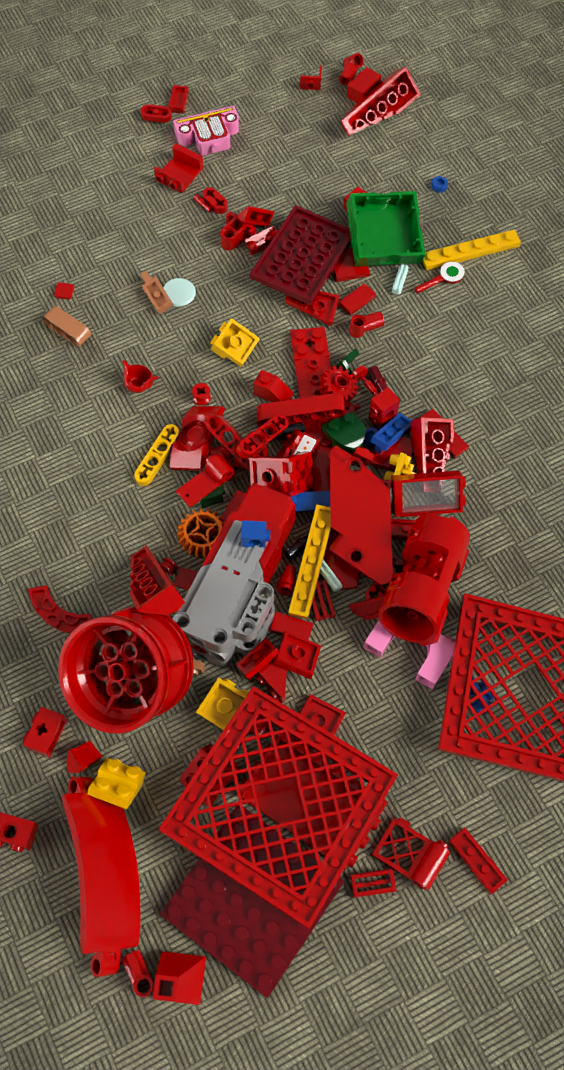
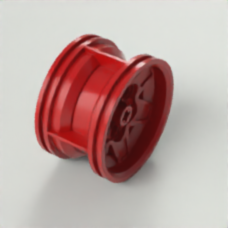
M136 606L127 607L110 615L89 620L78 626L69 635L59 657L58 675L60 687L71 710L85 724L106 733H126L167 712L183 699L192 681L194 668L193 654L185 633L168 615L140 613ZM125 631H130L132 633L130 636H128ZM102 644H104V646L102 647V655L99 656L100 648ZM134 697H139L142 703L133 704L132 701Z

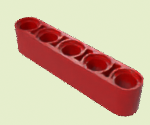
M332 393L260 404L257 406V425L259 427L277 414L284 415L288 419L289 424L342 417L345 414L344 395Z
M213 414L209 416L205 423L207 429L250 472L249 458H241L236 452V446L244 439L242 435L222 415ZM213 418L219 420L220 425L218 428L212 426L211 420ZM226 431L232 433V441L225 439L224 434ZM256 452V453H254V454H253L252 456H250V457H262V456H261L258 452Z

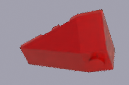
M421 417L410 421L411 442L418 473L444 472L446 461L450 456V445L454 440V419ZM443 480L421 481V491L440 492Z

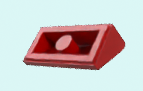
M247 206L237 217L243 223L269 227L275 211Z

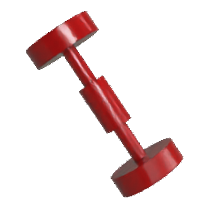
M365 366L355 369L352 373L354 375L352 379L357 380V382L363 380L365 387L371 394L376 396L378 394L376 387L370 380L367 381L365 378L368 374V369Z

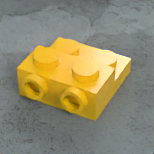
M231 318L228 323L224 321L220 327V335H215L211 340L210 344H212L210 350L223 359L227 357L241 367L260 338Z
M218 677L196 713L224 731L249 692L243 688L240 691L234 687L235 683L225 678L222 680Z
M106 758L98 770L97 777L89 786L87 795L128 809L143 786L146 772L142 771L138 766L130 767L125 765L119 759L111 760Z

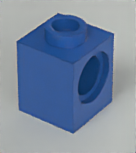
M242 520L241 547L254 548L257 545L266 549V541L270 542V529H267V522Z

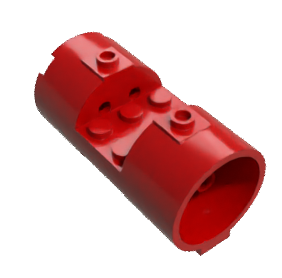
M437 512L425 513L416 518L402 552L403 561L406 565L402 573H397L391 577L386 595L378 612L380 624L395 637L408 642L419 643L421 646L438 642L448 614L446 608L449 603L448 589L450 583L460 579L469 553L467 549L470 539L469 531L456 518L452 516L450 518L438 516Z

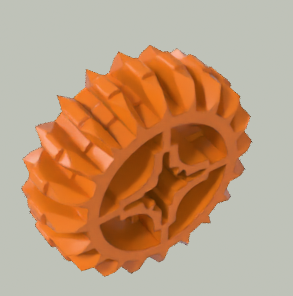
M201 508L199 513H196L193 509V515L186 514V519H181L182 525H178L179 532L177 537L179 538V544L183 545V550H188L190 556L195 553L198 559L201 554L206 559L216 540L215 538L210 542V539L216 533L219 535L225 521H223V516H218L216 511L211 514L209 508L206 512H203ZM196 525L197 527L189 533L190 529ZM200 529L202 530V532H205L206 538H205L204 534H203V535L201 534Z

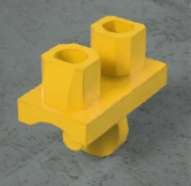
M400 453V455L392 454L389 464L396 466L394 473L387 471L384 480L391 481V475L417 474L412 472L414 467L413 464H410L412 457L404 453Z

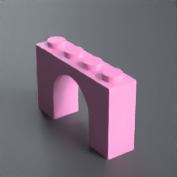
M378 620L366 639L363 648L381 658L395 636L385 630ZM440 634L437 643L426 645L427 659L417 673L415 680L433 690L453 657L455 644L453 638Z

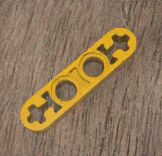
M170 424L163 428L135 471V480L139 486H147L152 482L170 454L172 445L180 436L176 425ZM168 433H175V435L171 434L170 437L168 436ZM159 445L167 446L165 451L157 450ZM150 459H156L158 463L154 466H150L148 464V461ZM146 473L147 478L140 479V475L144 476Z

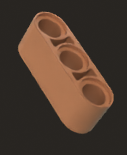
M54 306L42 317V320L49 328L76 347H80L91 336L90 330L84 324L58 306Z

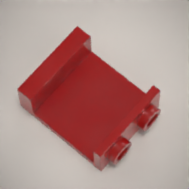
M175 143L172 147L173 158L163 169L155 166L154 174L155 180L160 184L183 193L204 168L203 156Z

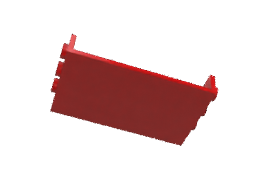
M285 733L277 736L275 739L276 746L288 744ZM290 736L291 743L298 741ZM268 744L265 749L273 747V744ZM304 745L292 747L295 757L306 755ZM289 748L278 750L280 761L291 758ZM308 748L309 754L315 753L314 751ZM274 751L263 753L265 764L276 762ZM321 756L311 758L313 769L324 766ZM307 759L296 761L298 772L310 770ZM256 761L252 767L262 765L261 761ZM292 762L281 764L283 775L295 773ZM278 765L266 768L269 779L280 776ZM339 768L329 769L331 780L343 778ZM263 769L251 771L254 782L265 780ZM325 770L314 773L317 783L328 781ZM311 773L299 776L302 787L313 785ZM296 777L255 786L260 812L277 824L306 818ZM244 778L240 785L250 783V779ZM355 779L348 780L350 792L361 789L360 782ZM344 782L333 784L335 795L347 793ZM329 785L318 787L320 798L332 796ZM251 787L240 789L243 800L254 798ZM314 788L303 791L306 802L317 800ZM361 794L351 796L354 806L359 800ZM348 796L337 799L339 810L351 808ZM385 799L344 871L348 866L350 868L353 867L358 859V856L355 855L358 849L364 850L370 840L367 835L371 829L376 831L382 820L379 819V816L388 803ZM333 800L322 802L324 814L336 811ZM255 802L249 803L254 808H256ZM318 803L307 806L309 817L321 815ZM351 812L340 814L343 825ZM337 815L326 817L328 829L340 827ZM322 819L310 821L313 833L325 830ZM307 822L295 825L298 836L310 834ZM292 825L283 827L294 835ZM340 831L329 833L332 844ZM326 834L314 836L317 848L329 846ZM311 837L301 839V841L313 848ZM329 850L320 851L318 853L325 857Z

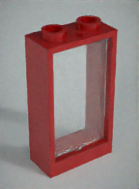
M459 470L391 475L392 512L395 517L420 516L430 512H437L438 514L463 512V506H466V496L463 494V488L466 487V478Z

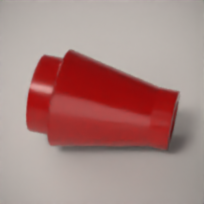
M287 565L277 583L280 594L287 596L293 594L297 570L294 566Z

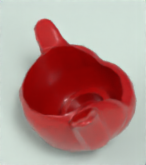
M125 360L122 361L124 365L125 387L133 393H142L151 388L153 381L159 378L158 376H153L152 372L143 365H129Z

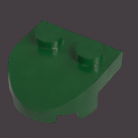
M353 412L321 425L322 432L332 441V448L337 445L348 452H353L357 446L361 448L364 445L366 438L365 425Z

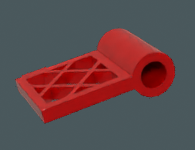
M399 817L398 820L394 818L372 853V856L411 880L418 887L429 891L450 855L449 846L441 840L431 841L410 828L411 823L402 817ZM395 825L404 830L405 838L393 840L391 832ZM419 839L425 844L421 850L412 852L409 840ZM407 841L409 853L397 855L394 844ZM392 845L394 856L385 858L379 854L383 846ZM410 856L412 866L407 872L400 867L398 859Z

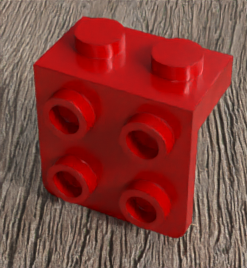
M210 743L199 750L179 779L181 784L187 787L214 745ZM233 760L235 771L240 770V768L237 767V763ZM230 762L223 773L232 771ZM233 775L221 778L223 788L234 779ZM219 780L216 782L211 792L220 790ZM220 794L209 796L211 805H213ZM207 798L203 802L206 806H208Z

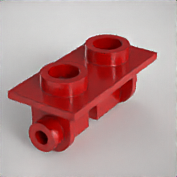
M274 226L245 239L251 256L268 247L278 232Z

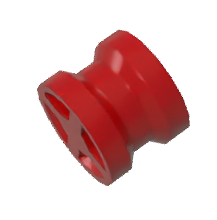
M205 383L194 385L192 388L194 403L199 406L207 405L211 400L209 386Z

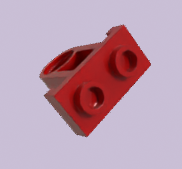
M231 211L226 214V225L220 231L221 246L225 250L235 249L247 237L256 234V228L252 224L243 223L237 217L238 215Z

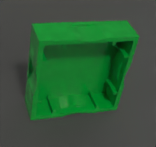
M416 191L391 192L387 194H350L346 206L355 267L419 264L426 254L423 234L419 224L420 213Z

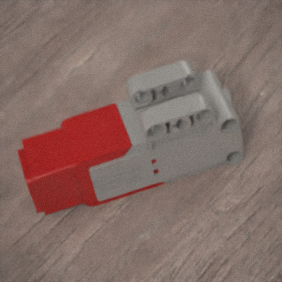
M253 483L252 486H249L237 511L231 513L225 521L184 598L185 604L182 605V608L173 617V620L185 633L190 643L192 654L197 658L220 667H226L231 663L235 653L245 656L265 639L275 616L273 605L274 590L269 583L282 559V548L296 522L295 503L290 496ZM242 520L267 522V529H270V542L266 541V549L257 545L254 548L241 547ZM264 593L270 595L267 598H262ZM247 643L254 644L251 648L244 647Z

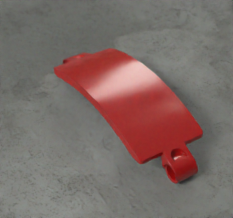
M71 777L68 783L69 793L64 794L62 800L73 839L79 874L81 953H96L90 964L94 977L115 975L119 970L121 949L137 947L140 939V884L134 843L124 809L87 795L88 788L94 781L92 777Z

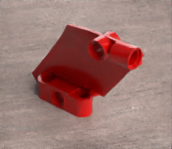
M336 445L330 451L327 459L330 460L331 528L338 532L339 535L328 550L370 580L380 585L388 584L393 576L390 489L363 464L360 458L352 456ZM354 464L360 465V469L358 471H352L350 469L351 466ZM355 553L362 555L361 560L358 562L351 560L352 555Z

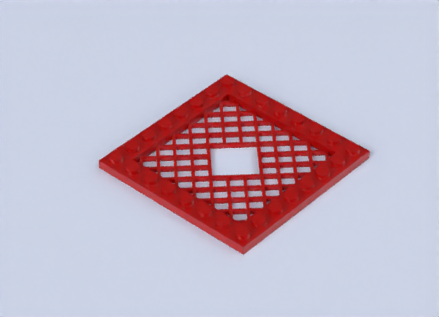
M466 593L462 595L438 744L439 751L564 782V758L557 757L564 752V743L559 737L564 733V729L556 733L550 724L558 719L564 727V720L561 717L564 715V711L559 714L553 705L559 699L564 704V693L561 694L555 685L561 680L564 682V674L557 666L564 661V652L559 647L564 643V618ZM488 622H490L495 630L489 636L482 628ZM496 624H500V625H504V626L499 629ZM508 627L515 635L510 640H507L501 632ZM516 629H520V630H524V631H522L521 633H518V632L516 631ZM480 631L481 634L484 636V639L477 642L478 633ZM527 632L534 640L529 645H526L521 638ZM534 633L539 634V635H543V636L538 639L537 636H536ZM496 634L504 642L499 647H496L490 639ZM546 637L553 644V647L548 650L540 642ZM554 638L562 641L557 644ZM516 639L523 647L518 652H515L510 645ZM485 641L493 649L486 655L479 646ZM535 644L543 652L538 657H535L529 649ZM505 646L512 654L507 659H504L499 652ZM477 649V651L481 655V658L474 662L475 653ZM554 649H556L562 657V659L558 660L557 662H554L552 657L549 655V652L553 651ZM524 651L532 659L527 664H524L518 656ZM493 653H495L501 661V663H499L496 666H493L490 660L487 658ZM543 656H545L551 664V666H549L545 670L538 662V660ZM513 658L521 666L514 672L507 663ZM482 660L490 668V670L483 674L476 665ZM534 663L558 697L528 716L504 681ZM502 665L509 672V675L503 679L496 670ZM473 668L479 676L472 680ZM552 668L560 676L555 681H552L546 673ZM491 672L499 681L492 686L485 678ZM480 679L487 687L481 693L474 686V683ZM500 684L507 692L501 698L493 690ZM471 688L476 696L469 700V693ZM490 691L496 701L488 706L482 696ZM507 697H510L516 705L509 711L502 703ZM476 699H479L484 707L478 713L470 704ZM496 704H499L505 713L498 718L490 709ZM548 706L555 714V717L549 721L542 713V710ZM468 707L473 716L465 721ZM516 709L525 718L519 723H516L510 714ZM487 711L493 721L485 726L479 715ZM536 714L545 723L539 728H536L530 719ZM506 716L513 725L507 731L499 722ZM473 719H476L482 728L476 733H473L467 724ZM526 721L533 730L527 736L519 727ZM493 724H496L502 733L496 738H493L487 729ZM546 726L553 735L547 741L539 732ZM464 727L469 734L464 733ZM514 729L517 730L522 738L515 744L508 735ZM484 731L489 739L477 737V735ZM534 734L537 735L542 743L535 749L528 740ZM504 736L509 744L497 742V740ZM554 739L562 748L555 754L548 745ZM524 741L529 749L517 747V745ZM542 747H545L549 754L537 751Z
M253 686L158 830L310 930L398 774ZM267 722L270 733L258 735L256 725ZM271 724L275 725L281 730L273 732ZM253 727L255 736L246 738L251 728ZM285 733L288 744L276 746L274 736ZM289 735L293 736L299 741L291 743ZM271 736L273 747L262 749L260 739ZM256 740L258 750L247 753L245 742ZM242 744L244 753L235 755L238 748ZM304 745L306 755L295 757L292 747ZM308 746L317 751V753L309 754ZM289 748L291 758L280 761L278 750ZM274 751L276 762L265 764L263 753ZM260 754L262 765L250 767L248 756ZM322 756L324 766L313 769L311 758ZM245 757L247 768L235 771L233 760ZM326 757L336 764L328 765ZM307 759L310 770L298 772L296 761ZM230 762L232 771L223 773ZM292 762L295 773L283 775L281 764ZM278 765L280 776L269 779L266 768ZM340 767L343 778L331 780L329 769ZM263 769L265 780L254 782L251 771ZM344 769L348 770L354 775L346 777ZM325 770L328 781L317 783L314 773ZM248 772L250 783L239 785L237 774ZM311 773L313 785L302 787L299 776ZM233 775L235 786L224 789L221 778ZM296 777L306 818L264 828L255 786ZM358 778L361 789L350 792L348 780ZM219 780L220 790L211 792L212 788ZM363 780L368 783L366 788L364 787ZM344 782L347 793L335 795L333 784ZM329 785L332 796L320 798L318 787ZM251 787L254 798L242 800L240 789ZM314 788L317 800L306 802L303 791ZM236 790L239 801L227 804L225 793ZM222 794L224 805L211 807L209 796ZM361 794L359 800L354 806L351 796ZM348 796L351 808L339 810L337 799ZM207 798L208 808L199 810ZM333 800L336 811L324 814L322 802ZM255 802L257 813L245 816L243 804ZM318 803L321 815L309 817L307 806ZM240 805L242 817L230 819L228 808ZM225 809L227 820L215 823L213 811ZM209 812L212 824L199 826L197 815ZM351 812L343 825L340 814ZM337 815L340 827L328 829L326 817ZM258 817L261 829L249 831L246 820ZM193 818H195L196 826L190 823ZM322 819L325 830L313 833L310 821ZM243 821L245 832L233 835L231 823ZM307 822L310 834L298 836L295 825ZM228 824L230 836L218 838L216 827ZM292 825L294 837L283 840L280 828ZM213 828L215 839L202 830ZM277 829L279 841L267 843L265 831ZM340 831L332 844L329 833ZM262 832L264 844L252 847L250 835ZM326 834L329 846L317 848L314 836ZM246 836L249 848L237 850L234 839ZM311 837L313 849L302 852L299 840ZM231 840L233 850L220 842ZM296 841L298 853L286 855L284 843ZM280 845L283 856L271 859L268 847ZM265 848L268 860L256 863L253 851ZM329 850L322 863H320L318 852ZM250 852L252 863L239 854ZM314 853L317 865L305 868L303 855ZM299 857L302 869L290 871L287 859ZM284 860L286 872L275 875L272 863ZM269 864L271 875L257 866ZM318 869L309 883L306 871ZM303 872L306 885L294 887L291 875ZM288 876L290 887L277 880V878ZM306 889L303 895H300L296 892L298 890Z

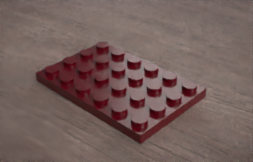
M295 205L250 272L249 279L308 305H312L351 242L350 228Z

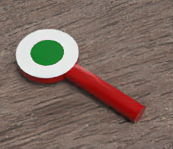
M447 262L441 267L439 276L415 287L414 290L419 294L442 281L452 284L458 283L464 277V268L457 262Z

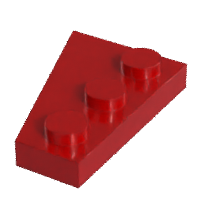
M320 291L312 305L286 295L285 303L332 327L340 295Z

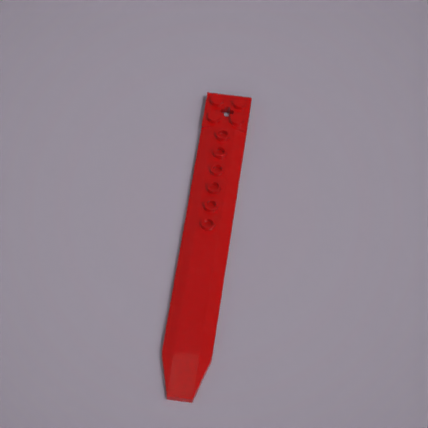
M325 327L290 330L299 398L323 395L322 390H320V376L328 367L331 368ZM313 343L312 347H308V345L305 344ZM337 418L303 422L305 433L320 439V443L312 456L313 492L330 491V460L327 459V456L333 448L332 441L322 432L321 425ZM331 528L324 554L325 562L341 582L343 587L340 590L356 589L358 587L359 571L328 550L339 535L338 532ZM353 554L351 560L354 562L360 561L361 554Z

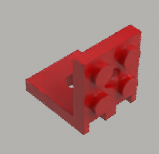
M304 451L288 457L249 458L251 486L253 483H256L290 497L313 489V459L311 452ZM266 472L271 474V481L266 479Z

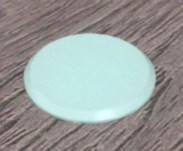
M175 278L169 280L163 286L173 302V306L187 305L195 297V287L186 279Z

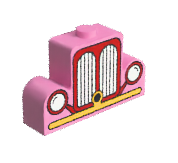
M235 106L173 120L174 132L179 144L189 146L195 142L201 156L230 149V135H234L239 131V117Z

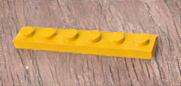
M514 229L425 252L426 255L422 263L427 271L442 267L447 262L458 263L520 247L521 241Z
M316 505L288 612L289 615L305 619L309 617L331 530V507Z

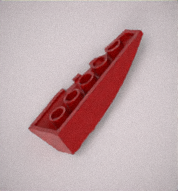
M406 66L393 71L344 116L340 122L348 135L400 113L421 95Z
M147 545L131 556L130 568L132 572L130 577L132 581L130 582V587L132 590L129 591V595L140 613L170 615L179 611L182 605L185 604V601Z

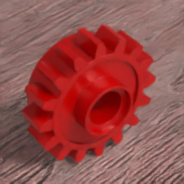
M336 366L328 367L320 376V390H322L323 395L340 393L344 395V403L346 401L349 403L357 394L358 386L355 385L357 380L352 379L354 375H349L348 369L343 371L341 366L338 369Z

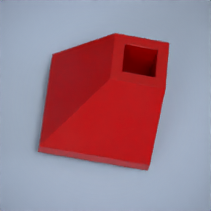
M162 951L156 972L152 999L200 1005L206 956Z

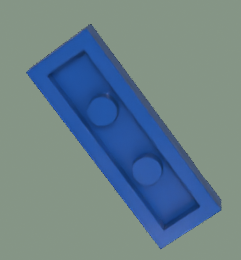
M401 413L397 414L372 437L371 442L376 445L374 451L379 454L383 450L387 451L411 429L410 421L412 420Z
M330 491L302 492L291 497L295 503V513L315 512L316 505L330 507Z

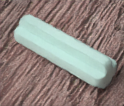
M401 264L399 266L392 287L393 294L399 295L401 293L409 268L407 265Z
M323 560L320 573L333 591L337 592L343 586Z

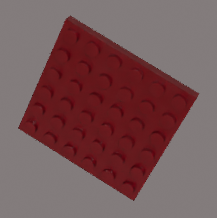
M240 805L235 806L229 815L230 819L242 817ZM244 807L245 816L253 814ZM258 817L246 820L249 831L261 829ZM243 821L231 823L233 835L245 832ZM263 821L264 828L269 827V825ZM228 824L221 826L217 832L218 838L230 836ZM276 830L265 831L267 843L279 841ZM262 832L250 835L252 847L264 844ZM246 836L234 839L237 850L249 848ZM231 840L220 842L233 850ZM292 842L284 843L286 855L298 853L295 844ZM280 845L268 847L271 859L283 856ZM265 848L253 851L256 863L268 860ZM250 852L239 854L252 863ZM303 855L305 868L317 865L313 857ZM299 857L287 859L290 871L302 869ZM199 858L160 915L268 998L345 881L339 877L309 930ZM284 860L272 863L275 875L286 872ZM269 864L257 866L271 875ZM318 869L306 871L309 883ZM303 872L291 875L294 887L306 885ZM288 876L277 878V880L290 887ZM306 889L298 890L296 892L300 895H303Z

